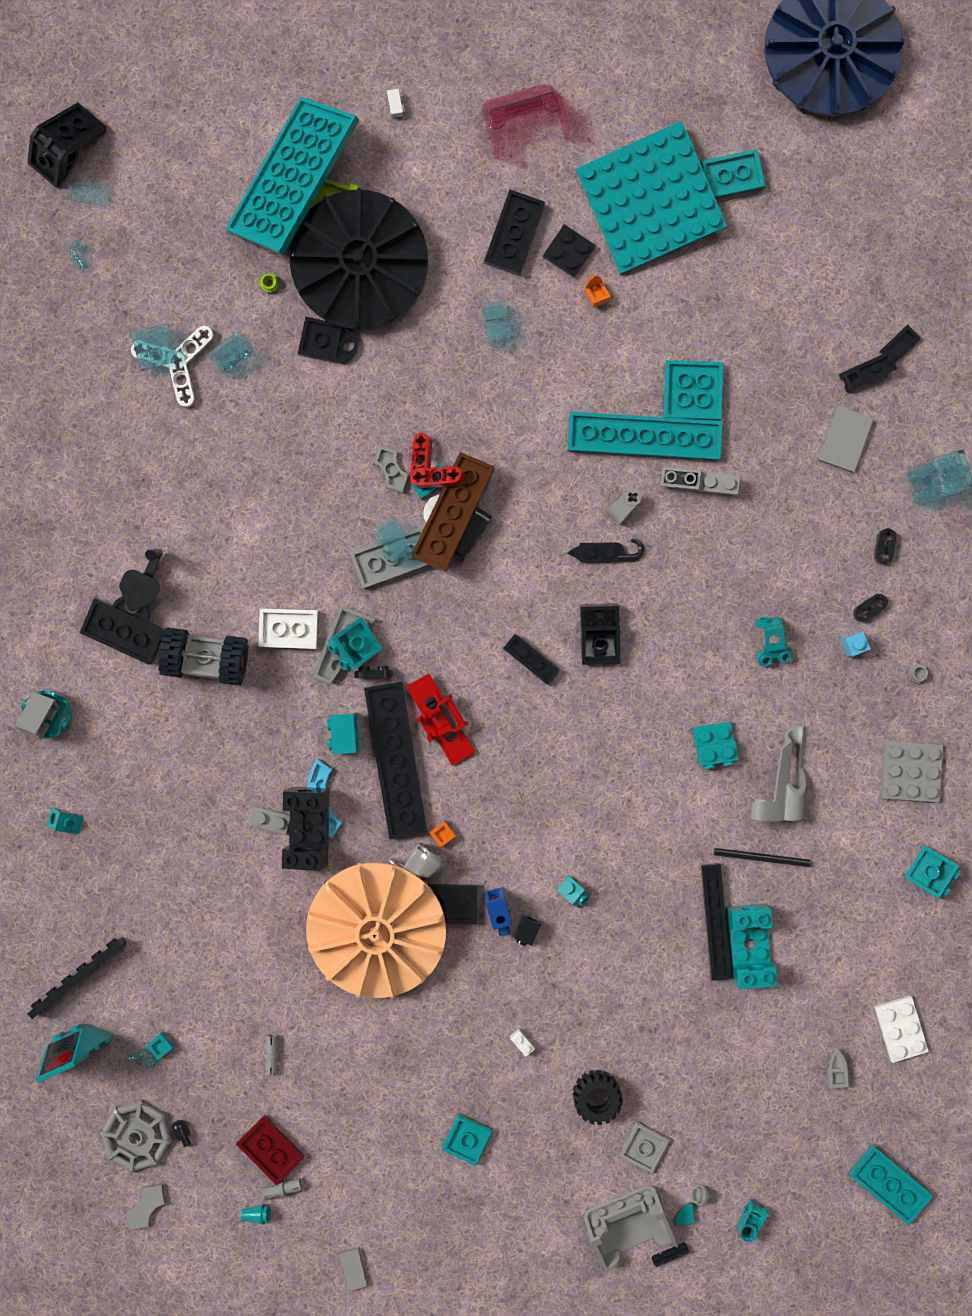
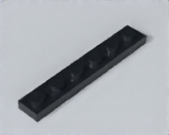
M703 864L700 866L710 977L712 981L731 979L721 864Z
M121 937L119 940L116 938L106 944L108 948L104 952L99 950L91 956L93 961L88 965L84 962L76 969L78 973L73 977L69 974L60 981L63 984L58 989L54 986L46 993L47 998L43 1001L39 998L31 1005L32 1010L27 1013L31 1019L36 1017L127 943L125 939Z

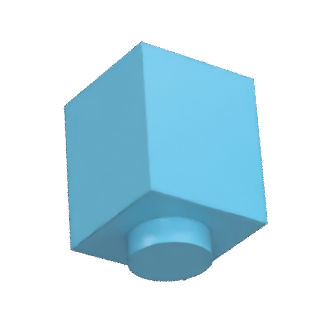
M864 631L856 632L840 639L847 657L870 650Z

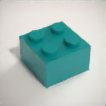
M357 713L330 715V719H327V729L331 731L332 737L328 740L329 750L333 751V755L357 753L359 751Z

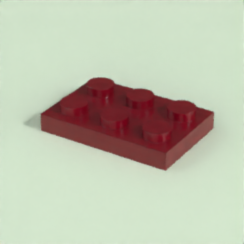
M265 1115L236 1142V1145L275 1185L305 1156Z

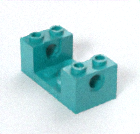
M765 903L727 907L733 983L739 990L778 986L776 966L771 962L768 928H772L771 908ZM747 939L754 940L753 948H745L744 943Z

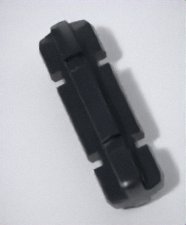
M683 1242L677 1248L674 1246L662 1251L660 1255H653L652 1261L654 1266L659 1267L663 1265V1262L666 1264L680 1258V1255L685 1256L689 1254L688 1247Z

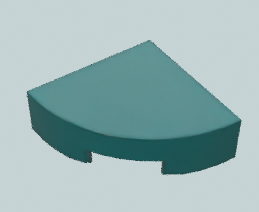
M692 1202L683 1205L675 1216V1226L695 1224Z

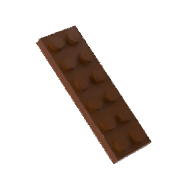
M462 452L459 453L453 466L459 467L465 473V480L458 486L443 487L411 554L412 558L446 573L496 469L494 466ZM456 472V475H455V476H448V477H452V478L455 480V477L458 476L459 474Z

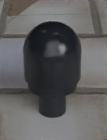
M183 1120L175 1121L172 1124V1132L175 1139L181 1141L184 1147L191 1144L188 1138L190 1130L186 1122Z

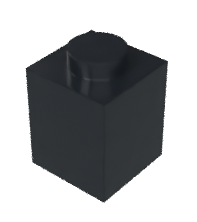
M523 914L514 933V938L517 939L516 942L523 946H527V944L532 946L541 927V922Z

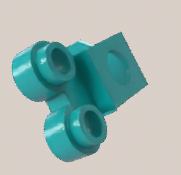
M765 616L754 621L755 626L761 628L765 636L763 650L759 651L756 656L759 664L764 667L772 664L773 658H777L781 663L789 662L792 658V652L785 646L784 627L781 625L783 620L780 617L770 618ZM772 635L780 636L778 643L771 644L769 639ZM788 654L786 658H782V656ZM765 658H769L767 662H763Z

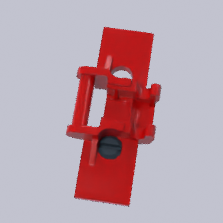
M430 673L406 686L422 713L416 720L418 724L421 723L428 735L426 738L429 742L435 738L437 739L452 766L475 753L462 728L468 725V722L464 721L454 704L453 696L451 694L446 697L442 696ZM446 703L457 722L456 726L452 727L440 708V705ZM452 731L456 734L453 741L445 739L447 732Z

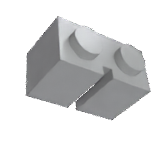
M33 692L32 696L27 699L26 707L22 714L17 717L15 727L21 733L42 741L50 726L44 722L45 719L52 722L60 706L54 699Z

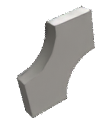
M379 445L373 464L378 465L383 470L386 477L385 488L403 494L409 475L403 472L397 464L398 451Z
M163 1183L142 1188L140 1202L126 1211L129 1230L149 1227L150 1216L153 1210L166 1203Z

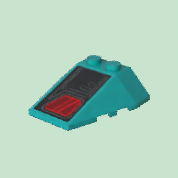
M81 1023L71 1027L70 1032L66 1034L63 1031L52 1036L53 1040L47 1044L37 1069V1082L39 1083L76 1066L89 1057V1053L92 1050L95 1052L100 1049V1046L109 1043L114 1038V1034L90 1024L82 1026Z

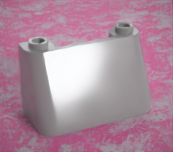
M652 1186L641 1187L592 1207L584 1214V1221L591 1243L605 1272L614 1269L620 1264L619 1252L654 1238L660 1247H667L677 1243L656 1190Z

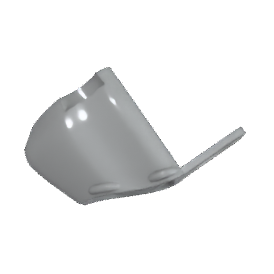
M418 843L405 865L396 859H389V862L392 864L395 863L397 866L417 876L434 878L447 865L444 855L433 848L432 845L426 843Z

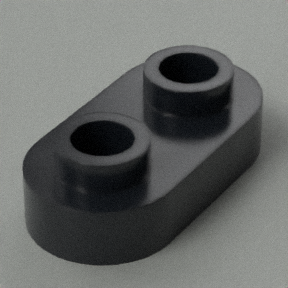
M370 666L358 667V670L354 671V678H393V670H389V666H377V670H370Z

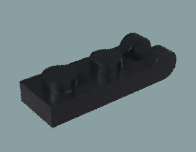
M889 351L838 375L841 380L843 379L844 389L848 392L897 370V366ZM855 374L857 381L852 382L850 376Z

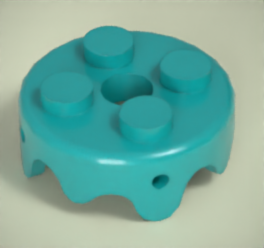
M44 690L36 692L54 699L60 706L52 722L45 719L44 722L50 726L43 738L47 739L61 735L70 726L72 720V708L65 696L56 691ZM27 699L24 700L21 705L22 712L26 707L25 704Z

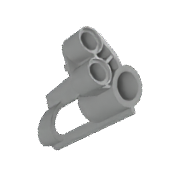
M795 726L785 732L784 745L780 750L774 799L769 801L755 799L752 801L750 819L776 822L803 819L806 779L803 770L805 726ZM799 744L797 779L795 783L790 782L792 745Z

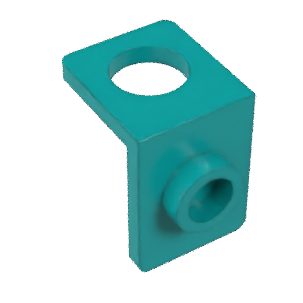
M52 807L47 826L54 831L79 834L84 816L61 812Z

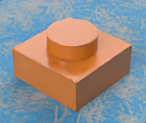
M445 820L429 831L440 848L456 836Z

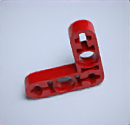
M425 433L415 435L412 446L411 483L417 488L461 485L465 480V473L457 466L431 468L432 439ZM421 456H425V462L418 465V459ZM456 472L459 474L455 477V480L452 477H447V475L455 476ZM441 473V479L437 482H434L433 478L435 474ZM420 475L423 476L424 478L420 479L418 482L417 479L420 478Z

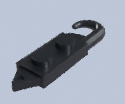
M631 539V542L638 545V552L635 554H625L623 545L618 542L579 543V546L570 550L567 554L578 559L580 562L637 561L642 557L644 546L641 541Z

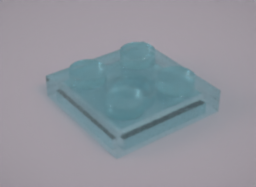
M168 322L131 332L141 371L179 361Z

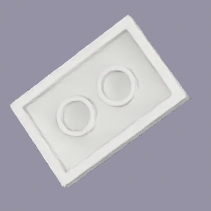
M260 609L258 647L317 649L318 610Z
M906 996L874 1006L890 1062H898L929 1052L912 996Z

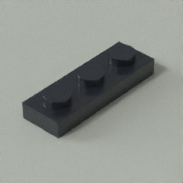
M516 634L503 647L506 652L547 685L559 671L558 668Z

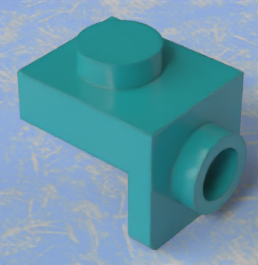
M569 875L557 889L563 897L578 908L586 904L591 894Z

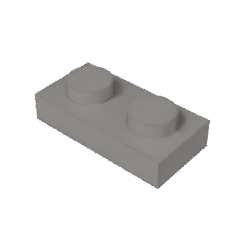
M254 806L249 825L286 835L290 823V815Z

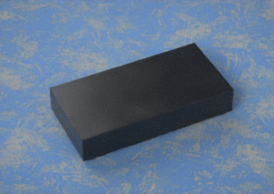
M907 324L879 352L885 354L890 351L894 362H896L921 337Z

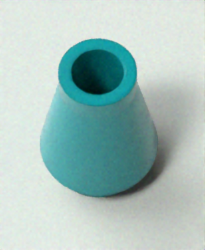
M265 1204L241 1210V1221L264 1225L271 1218L270 1206Z

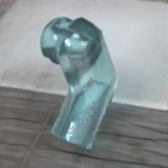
M75 240L71 245L69 257L77 269L81 271L87 267L82 259L84 244L80 240Z
M140 1049L127 1054L129 1063L142 1060L147 1067L155 1065L156 1058L146 1049Z

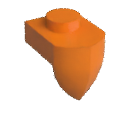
M597 275L590 277L585 285L584 293L592 307L595 308L610 302L611 296L601 277Z

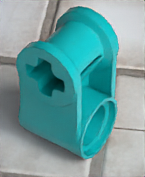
M750 1199L747 1201L736 1226L741 1238L746 1242H752L756 1239L768 1215L767 1208L755 1205ZM751 1227L749 1232L743 1233L744 1228Z

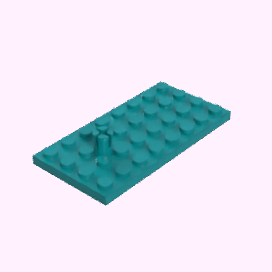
M300 96L225 230L230 234L283 256L360 121L358 117Z

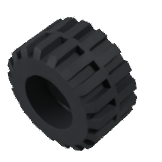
M591 1070L589 1075L582 1074V1079L578 1078L576 1081L577 1085L573 1087V1100L578 1115L582 1116L584 1121L589 1120L590 1124L593 1125L595 1122L598 1125H602L603 1121H606V1124L610 1123L609 1119L617 1117L616 1112L620 1113V1105L623 1104L618 1082H616L613 1076L610 1077L606 1071L603 1074L601 1070H597V1073ZM594 1089H603L608 1092L609 1097L603 1105L593 1106L586 1101L588 1094Z

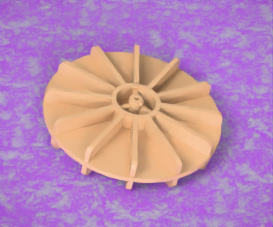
M361 862L335 874L316 894L307 917L306 935L308 950L320 971L326 976L325 979L327 981L330 980L341 989L355 994L356 998L363 996L369 998L390 997V999H393L396 995L403 994L420 983L422 984L437 966L446 939L444 912L438 898L427 885V882L414 873L397 866L395 863L392 865L379 862Z

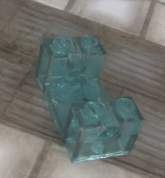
M964 449L933 457L927 460L926 464L908 469L907 478L909 483L913 485L914 491L912 496L914 501L918 503V506L946 499L972 489V477ZM922 480L927 481V489L922 486Z

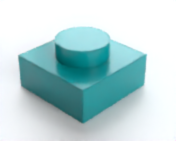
M161 1032L146 1047L157 1060H160L174 1045Z

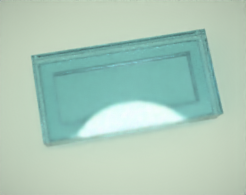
M70 179L67 198L68 200L106 205L109 186Z

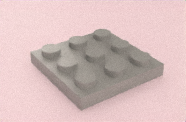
M884 741L881 798L940 802L943 745Z

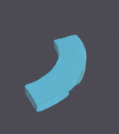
M317 759L310 771L307 787L327 788L328 779L333 769ZM329 806V837L332 839L343 822L335 816Z

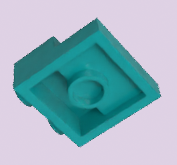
M362 617L327 640L329 651L332 654H337L340 659L339 665L343 670H348V672L355 670L383 649Z
M731 722L692 728L699 766H704V769L715 768L717 763L728 766L733 765L734 761L738 760Z
M924 845L904 878L937 899H940L941 896L946 897L951 889L948 887V884L951 880L955 882L961 872L958 871L959 865Z

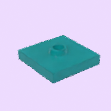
M458 1113L441 1150L477 1166L493 1129Z

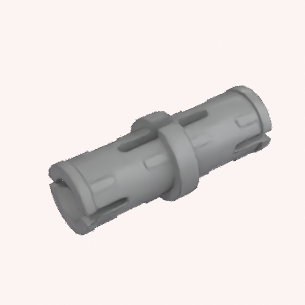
M271 1034L265 1035L266 1052H264V1058H266L265 1075L270 1076L272 1068V1076L278 1073V1035L273 1034L271 1042Z
M297 1178L287 1182L280 1181L277 1185L262 1188L264 1201L279 1196L286 1197L287 1194L302 1191L301 1179Z

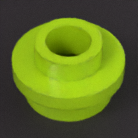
M267 273L261 277L260 286L263 291L273 293L279 287V280L276 275ZM269 280L273 281V285L270 287L266 285Z

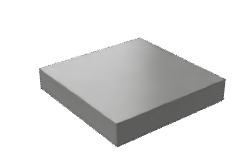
M635 1121L618 1156L653 1174L670 1142V1138Z

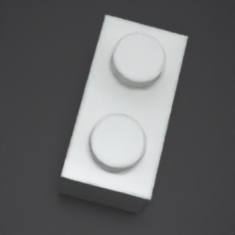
M399 89L388 90L387 95L391 117H402L403 112H405L404 105H401V101H403L402 93H399Z
M517 1029L510 1035V1039L525 1057L535 1049L534 1045L520 1029Z

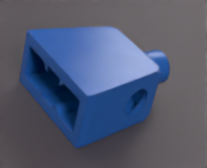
M500 887L484 892L485 903L493 930L498 929L499 936L509 935L511 933L509 926L512 925L503 888ZM495 895L498 896V899L492 900V898H491L492 896H495Z

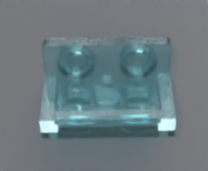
M237 331L207 355L224 374L225 372H231L239 361L249 358L253 350Z

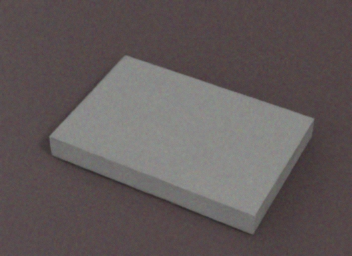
M836 406L817 460L854 473L874 418L841 406Z

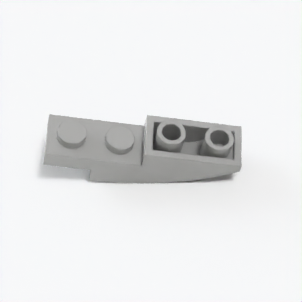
M663 467L661 487L716 495L738 496L741 475Z

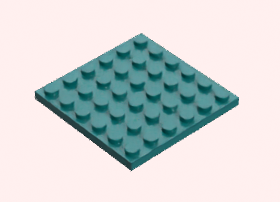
M682 120L576 168L577 175L620 275L727 227Z

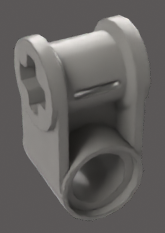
M629 489L606 512L620 524L640 503V492L636 489ZM628 494H635L636 497L634 499L636 500V502H629Z

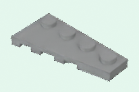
M339 605L312 677L331 684L340 671L341 666L339 665L340 659L337 654H332L329 651L327 640L360 617H362L368 627L373 624L375 618Z

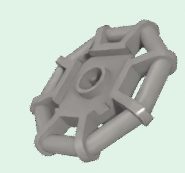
M143 1100L121 1107H114L104 1128L100 1130L107 1153V1160H112L129 1170V1173L151 1166H158L167 1147L172 1143V1137H170L165 1118L166 1114L147 1105ZM136 1111V1116H132L127 1119L123 1115L125 1113ZM142 1111L155 1118V1120L151 1122L142 1117ZM118 1119L121 1124L117 1131H112L111 1129ZM159 1123L162 1137L156 1135L154 1125ZM138 1133L141 1139L134 1141L131 1134ZM111 1137L115 1138V1141L117 1140L116 1150L113 1148ZM154 1143H160L154 1155L150 1150ZM121 1152L130 1158V1161L118 1155V1153ZM141 1155H146V1157L148 1158L146 1160H142L139 1162L135 1161V1159Z

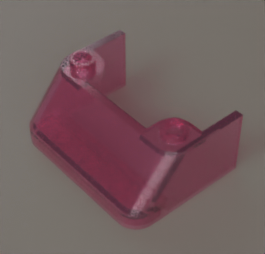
M547 83L496 97L483 103L482 115L495 159L499 158L500 150L495 130L502 128L506 124L507 116L543 106L550 113L557 112L564 139L569 137L570 124L561 96L552 85Z

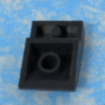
M618 603L580 604L582 665L621 664Z

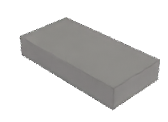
M359 1247L340 1251L339 1254L348 1291L367 1287Z

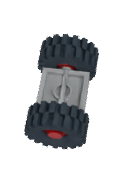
M169 627L165 629L161 638L160 653L158 655L160 675L181 678L186 674L220 679L219 682L222 684L241 686L247 665L249 649L247 638L227 635L224 640L191 636L188 630Z

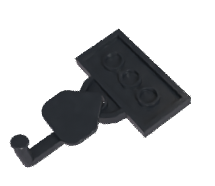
M150 549L145 552V557L149 560V563L144 573L137 570H128L124 573L119 584L122 596L115 600L113 605L99 598L93 599L80 630L81 634L143 663L152 664L165 631L164 628L149 622L150 610L148 606L155 602L160 591V584L153 576L163 555L161 549Z

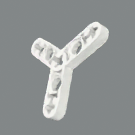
M201 326L175 351L138 341L132 345L131 353L138 360L170 369L176 399L182 407L189 408L195 403V395L188 364L214 340V333L209 327ZM204 331L205 333H207L209 331V333L207 334L209 338L201 339V332ZM194 338H197L198 340L201 339L199 342H200L202 345L199 346V344H198L195 340H193V339H194ZM189 344L196 345V351L192 354L186 351V347ZM143 346L142 348L145 351L150 352L149 359H147L148 355L145 353L138 355L136 349H140ZM163 352V360L155 361V353ZM175 357L182 360L179 362L181 370L185 369V371H178L177 366L174 363L172 364L175 361ZM181 375L187 378L184 385L177 384V378ZM178 389H185L186 394L191 397L188 399V403L181 401L184 398L182 390L178 391Z

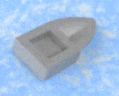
M835 1049L830 1057L829 1066L826 1067L827 1084L830 1089L848 1088L847 1063L842 1053Z

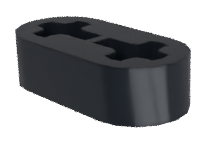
M886 528L877 535L874 559L878 564L885 565L893 559L896 544V533L894 530ZM888 532V536H891V539L887 540L885 545V538H882V535ZM884 548H886L885 554L888 555V558L882 561V557H879V554L883 553Z
M875 594L856 606L853 610V616L857 621L865 622L883 611L888 605V600L882 594ZM875 598L882 599L881 607L875 606L872 608L871 605L876 602ZM859 609H869V611L865 613V618L863 616H858V614L860 613Z

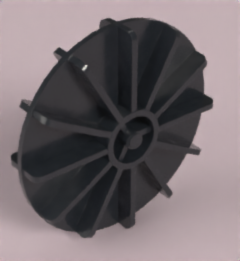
M361 188L338 192L328 197L327 195L324 196L323 200L307 212L292 239L290 247L291 275L302 300L323 320L347 329H372L394 322L419 297L428 271L426 241L418 222L412 214L393 197L375 191L362 190Z

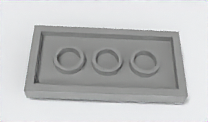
M422 526L349 552L362 589L428 566V564L411 557L423 531Z

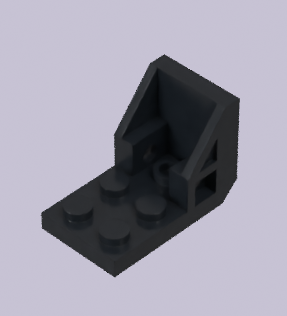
M77 102L36 126L30 135L27 164L57 188L66 179L77 162L79 149L106 133L107 126Z

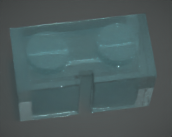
M505 300L483 303L482 309L488 346L511 342L514 330L513 325H509L508 318L511 317L510 306H506Z
M394 517L373 528L375 533L372 535L377 544L382 543L384 547L382 553L387 561L391 560L392 563H395L413 552Z

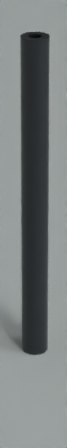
M714 848L715 856L804 867L810 866V859Z

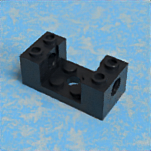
M292 786L283 791V811H290L289 845L282 849V869L320 871L328 865L329 788ZM306 821L313 823L314 828L312 831H308L305 828Z

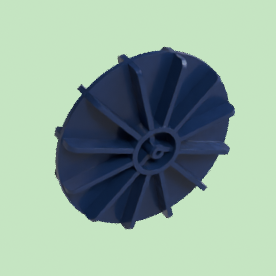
M782 0L769 21L765 36L764 54L769 73L773 79V86H777L785 97L796 104V109L800 110L802 108L815 114L829 116V118L852 114L866 109L888 90L901 64L904 38H902L901 28L894 13L896 8L894 5L890 7L885 0Z

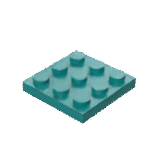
M666 360L663 417L720 421L722 419L723 362Z

